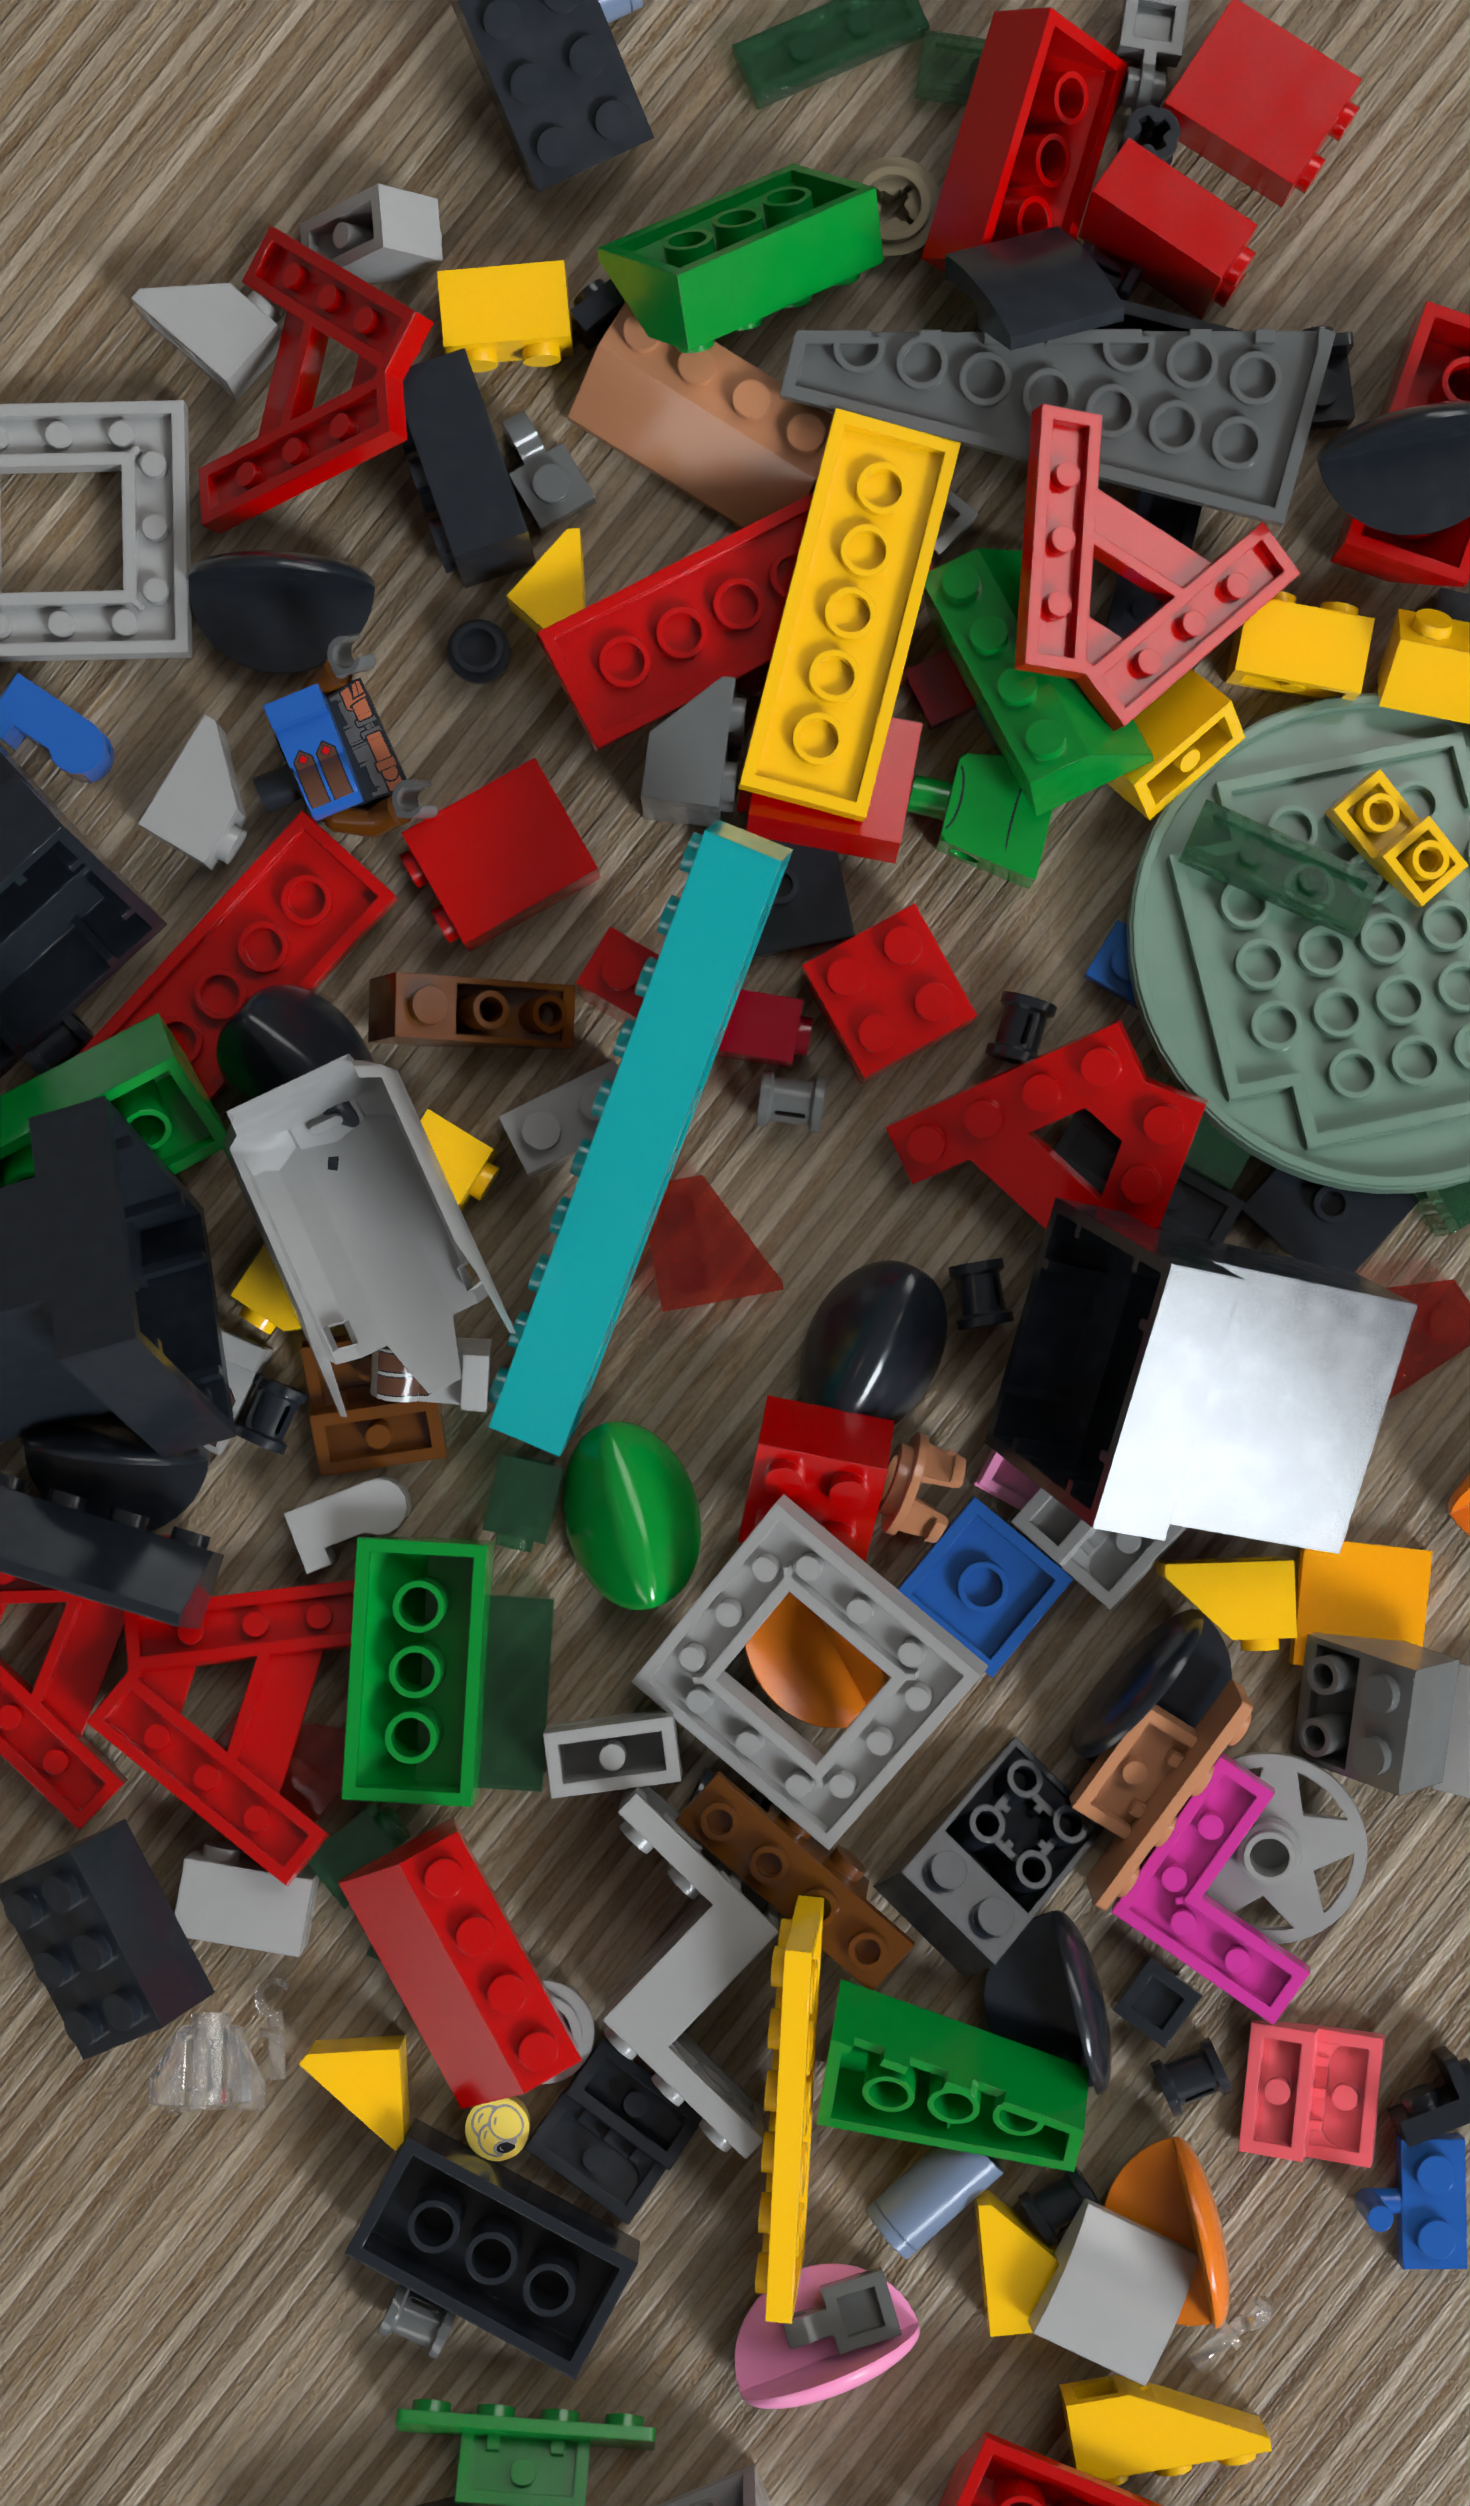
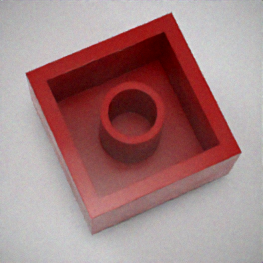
M915 903L806 962L801 967L800 975L861 1084L969 1026L977 1017L975 1010Z
M767 1395L737 1542L744 1543L773 1505L783 1495H786L866 1562L888 1473L894 1421Z

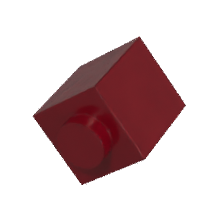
M741 989L717 1056L792 1069L794 1053L807 1055L813 1018L801 1016L803 999Z

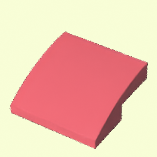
M1253 2020L1251 2022L1238 2151L1303 2162L1305 2157L1371 2168L1374 2156L1386 2034L1276 2021L1273 2025L1268 2021Z

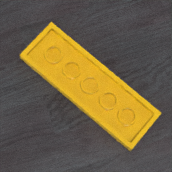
M835 409L738 789L861 822L865 820L956 465L960 442L842 409Z
M798 1895L793 1918L781 1919L778 1946H774L772 1957L771 1987H777L775 2008H771L769 2018L768 2049H773L772 2070H768L764 2100V2110L770 2111L769 2131L764 2133L761 2158V2172L767 2173L766 2190L761 2193L758 2217V2233H764L762 2252L758 2253L755 2276V2293L767 2294L765 2321L792 2324L805 2257L824 1898Z

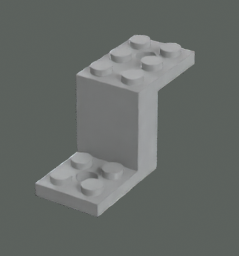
M652 1786L628 1788L622 1794L618 1813L624 1820L619 1826L621 1831L636 1847L646 1854L654 1847L671 1866L666 1872L667 1875L687 1896L695 1900L700 1893L702 1895L608 1992L603 2021L609 2027L604 2031V2034L610 2043L626 2058L633 2060L638 2054L656 2072L651 2077L653 2083L673 2104L680 2106L686 2101L703 2118L699 2122V2127L719 2149L727 2152L733 2147L747 2159L764 2139L763 2108L684 2031L779 1933L778 1912L675 1821L679 1813Z

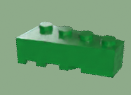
M841 1979L817 2125L1074 2172L1085 2130L1089 2068Z

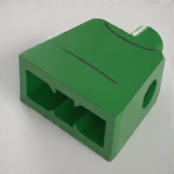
M973 753L960 754L952 783L915 774L907 812L943 820L937 842V850L1021 887L1030 889L1035 882L1053 809L1037 817L1035 816L1004 756Z

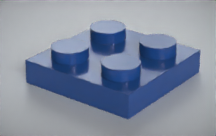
M972 1496L947 1526L939 1540L933 1543L896 1589L986 1663L988 1667L985 1672L993 1678L1074 1578L980 1500Z

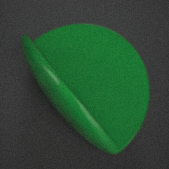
M610 1421L594 1427L576 1445L569 1459L564 1477L562 1507L570 1547L588 1581L612 1603L631 1610H647L664 1605L675 1598L688 1584L699 1557L701 1516L693 1484L682 1462L673 1450L650 1430L624 1421Z

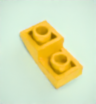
M1381 769L1370 772L1324 812L1361 856L1390 885L1417 908L1425 905L1469 866L1430 816L1419 818Z

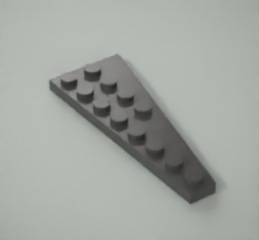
M1091 329L1011 351L985 332H941V330H920V332L796 330L780 392V399L834 412L836 408L957 441L963 446L1028 462L1031 413L1041 404L1103 415L1098 480L1282 526L1286 519L1336 332L1327 329H1319L1318 331H1276V329H1255V331Z

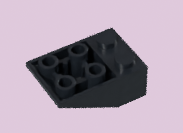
M1014 1737L907 1845L873 1887L963 1977H967L996 1965L1105 1827L1073 1809L1069 1799L1072 1792L1017 1737Z

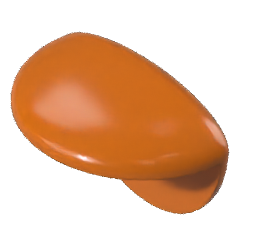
M791 1592L785 1596L744 1646L752 1673L767 1696L790 1716L817 1727H848L890 1678L888 1674Z
M1179 2136L1159 2140L1139 2151L1122 2167L1110 2186L1104 2207L1196 2251L1199 2258L1176 2324L1187 2326L1212 2324L1214 2329H1218L1225 2323L1228 2314L1230 2282L1225 2240L1214 2196L1204 2169L1188 2142Z

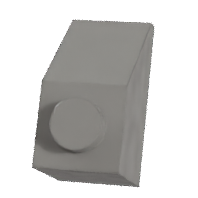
M377 183L300 223L302 244L368 283L405 280L443 261L438 199Z
M231 283L141 288L131 298L143 320L236 401L277 356L282 334L277 322L281 319V316L269 302L255 291H252L246 297Z
M204 714L138 824L153 837L215 873L221 861L229 864L240 851L247 835V831L242 829L247 817L226 733L215 720Z

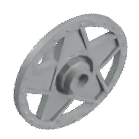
M1272 1751L1251 1752L1233 1757L1231 1759L1248 1770L1262 1767L1258 1777L1275 1788V1795L1205 1894L1232 1913L1264 1896L1291 1926L1258 1927L1250 1924L1252 1927L1277 1944L1300 1941L1311 1937L1332 1925L1345 1913L1362 1885L1366 1872L1368 1846L1364 1823L1358 1807L1345 1787L1333 1775L1307 1759L1288 1753ZM1298 1773L1307 1776L1327 1790L1343 1810L1346 1818L1303 1813ZM1353 1854V1861L1345 1885L1332 1903L1323 1910L1314 1870Z

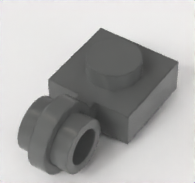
M1123 0L1116 56L1140 62L1139 68L1127 67L1122 86L1120 106L1131 108V114L1138 108L1147 105H1154L1160 108L1165 89L1166 73L1155 71V64L1177 68L1183 52L1190 0Z

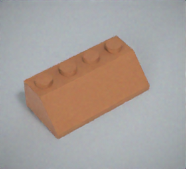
M625 302L597 346L569 412L568 421L742 529L813 493L833 415L822 409L780 399L782 383L717 342L710 349L702 352L682 353L675 346L648 337Z

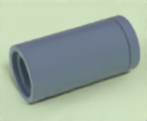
M934 2146L879 2195L876 2200L866 2207V2212L888 2243L902 2257L909 2259L1002 2176L1005 2171L995 2157Z

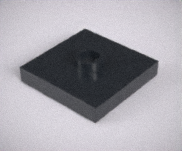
M768 839L793 849L753 959L839 942L854 937L855 932L838 853Z
M1274 1168L1244 1201L1245 1204L1240 1212L1289 1257L1356 1272L1415 1207L1420 1199L1413 1193L1373 1194L1341 1190L1312 1183Z

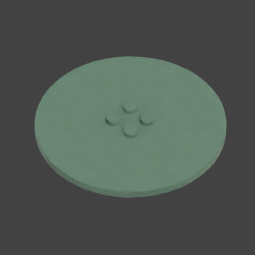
M1361 693L1354 701L1341 699V696H1334L1292 706L1263 718L1244 729L1245 738L1187 789L1176 796L1164 808L1150 833L1136 869L1129 899L1126 929L1127 960L1131 986L1143 1028L1156 1056L1175 1086L1182 1091L1208 1100L1202 1116L1222 1135L1244 1151L1278 1170L1312 1183L1341 1190L1373 1194H1410L1444 1189L1469 1182L1470 724L1380 707L1378 693ZM1381 769L1419 818L1430 816L1469 865L1422 907L1417 908L1390 885L1349 843L1324 813L1372 771Z

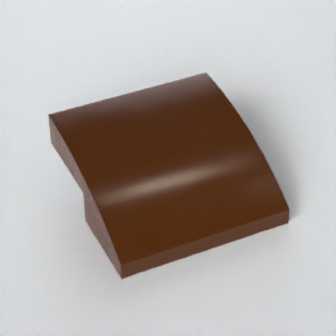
M349 1334L333 1337L338 1348L353 1345ZM302 1342L300 1350L312 1408L309 1418L320 1476L447 1458L441 1403L421 1401L392 1402L372 1396L370 1393L371 1353L362 1358L337 1365L330 1361L347 1417H341L308 1342Z

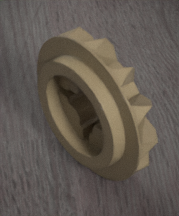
M888 156L878 158L858 169L850 180L876 187L879 200L883 198L886 202L892 203L898 197L902 198L907 191L909 192L903 207V215L908 220V223L905 220L901 222L893 217L887 223L883 222L880 225L883 259L885 260L890 256H905L909 259L915 251L926 244L941 193L938 183L922 165L903 157ZM878 202V211H879V217H880V215H881V205H880L879 202Z

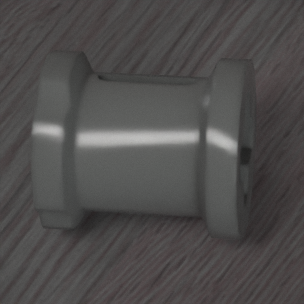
M763 1070L757 1125L767 1126L770 1121L806 1125L811 1133L820 1134L827 1077L817 1076L814 1082L779 1078L775 1077L773 1071Z
M398 2283L377 2333L386 2337L393 2332L426 2347L427 2355L437 2359L453 2325L456 2314Z

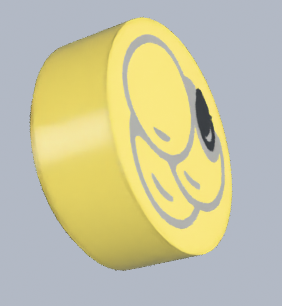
M516 2096L473 2106L469 2111L465 2124L467 2141L472 2150L484 2159L490 2161L508 2160L517 2155L528 2140L531 2127L530 2114L525 2104Z

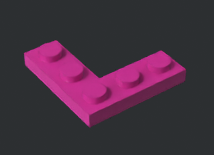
M1222 1752L1214 1763V1772L1207 1787L1198 1796H1190L1177 1813V1822L1168 1840L1162 1846H1154L1140 1865V1872L1136 1883L1127 1895L1116 1899L1112 1905L1111 1913L1274 2025L1310 1975V1966L1205 1894L1275 1795L1274 1787Z

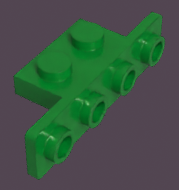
M415 2399L412 2403V2409H397L395 2423L400 2432L461 2436L455 2504L463 2506H586L590 2446L650 2451L655 2449L656 2428L643 2427L644 2417L633 2414H606L605 2424L579 2422V2412L555 2408L542 2409L540 2419L515 2417L514 2407L501 2404H478L476 2414L450 2412V2402L435 2399Z

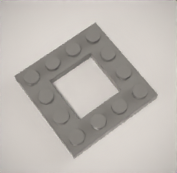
M185 401L0 404V474L122 472L123 590L2 593L0 486V662L192 658V609L189 600V585L186 579L187 571L191 567L189 424L188 406Z
M783 1495L631 1682L667 1713L673 1712L675 1720L825 1848L830 1850L979 1680L988 1665L786 1495ZM789 1592L890 1676L887 1682L824 1755L725 1671Z

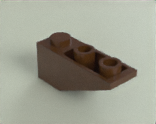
M393 972L370 979L368 1043L427 1047L574 1049L575 985L408 972Z

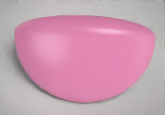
M839 2263L817 2264L802 2268L794 2312L825 2306L819 2286L868 2270L858 2266ZM886 2280L902 2335L840 2355L834 2336L790 2349L783 2324L765 2321L767 2294H761L747 2312L736 2341L735 2373L742 2399L747 2404L762 2409L793 2408L832 2398L872 2380L899 2362L917 2342L920 2335V2325L913 2309L904 2296Z

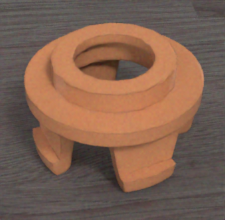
M916 1432L910 1438L907 1445L903 1443L898 1444L889 1460L888 1473L878 1513L882 1514V1532L895 1535L898 1531L925 1537V1542H937L948 1525V1519L943 1514L937 1512L934 1506L916 1497L920 1483L951 1488L961 1487L965 1474L966 1459L951 1449L945 1451L930 1444L929 1436L920 1432Z

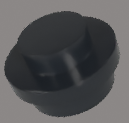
M476 619L467 621L454 630L448 641L447 657L451 668L461 679L473 684H486L496 680L505 672L510 662L511 648L506 634L499 626L487 620Z

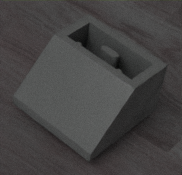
M722 676L649 732L641 790L644 819L709 827L715 821L721 819V811L734 812L738 782V763L729 762L728 757L730 749L742 750L747 702L745 698L735 697L736 678Z
M1325 1633L1308 1634L1292 1755L1302 1757L1324 1769L1397 1796L1443 1783L1460 1659L1406 1641Z

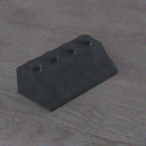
M0 1472V1572L173 1626L201 1628L224 1558V1554L207 1550L211 1537L176 1526L173 1527L170 1538L146 1531L150 1518L112 1507L108 1519L84 1512L88 1499L53 1488L50 1489L47 1500L23 1493L27 1480Z

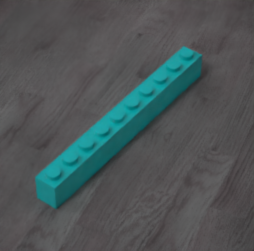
M721 820L715 821L704 831L703 835L694 832L691 836L680 864V871L689 874L680 898L674 895L670 896L661 915L657 933L666 936L658 960L649 957L639 976L635 994L644 998L636 1021L630 1018L625 1020L615 1042L613 1055L622 1058L614 1081L605 1078L594 1100L591 1115L600 1118L593 1140L584 1137L572 1161L570 1174L579 1178L572 1198L563 1195L551 1219L549 1232L558 1236L551 1256L544 1253L541 1254L529 1280L528 1289L537 1294L530 1313L521 1310L513 1325L516 1337L514 1333H510L507 1346L515 1348L516 1352L510 1369L501 1366L490 1388L488 1402L495 1404L496 1407L488 1427L559 1457L575 1435L793 849Z

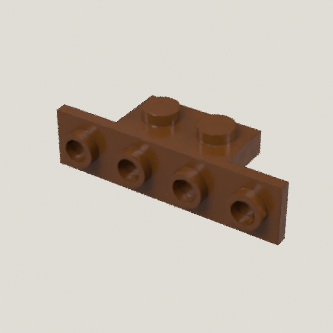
M720 1771L712 1777L676 1818L675 1821L787 1919L793 1918L798 1895L824 1898L822 1950L865 1988L875 1990L914 1947L915 1942L866 1900L869 1880L864 1876L866 1869L853 1853L840 1845L835 1849L831 1848L828 1850L772 1801H769L762 1809Z

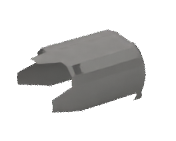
M347 1054L226 1111L231 1123L222 1141L225 1154L341 1417H347L330 1361L337 1365L362 1358L388 1346L430 1394L462 1379L453 1314L479 1303L489 1295L510 1333H514L516 1337V1332L398 1070L369 1060H354L350 1054ZM349 1101L357 1112L360 1123L355 1128L342 1125L343 1118L340 1113L324 1115L323 1112L337 1104ZM339 1156L338 1170H329L328 1158ZM468 1263L472 1265L481 1280L474 1287L465 1269ZM344 1324L353 1345L338 1348L329 1327Z

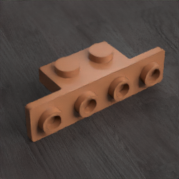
M1230 1680L1195 1728L1155 1705L1131 1731L1098 1756L1069 1796L1073 1809L1117 1835L1086 1878L1093 1905L1106 1911L1117 1896L1122 1898L1129 1893L1139 1876L1140 1864L1153 1846L1160 1847L1168 1840L1175 1828L1177 1813L1190 1796H1198L1207 1787L1214 1772V1763L1227 1745L1233 1746L1237 1744L1245 1735L1251 1723L1253 1705L1242 1685L1234 1680Z

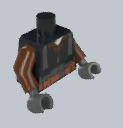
M359 633L338 636L331 641L327 650L328 659L307 679L300 690L318 683L326 696L364 802L315 822L318 825L325 824L333 832L376 838L409 823L411 819L434 818L438 813V808L432 805H418L420 791L425 787H430L431 781L406 778L361 678L351 681L353 678L352 674L369 671L376 664L374 654L362 655L356 660L353 659L352 645L361 638ZM274 734L286 764L252 778L267 812L270 813L302 798L310 817L314 820L297 779L289 768L278 738Z

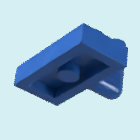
M1396 2133V2188L1360 2189L1354 2198L1356 2208L1368 2225L1377 2232H1384L1390 2229L1394 2221L1393 2214H1397V2262L1402 2269H1467L1465 2138L1460 2133H1444L1409 2147Z

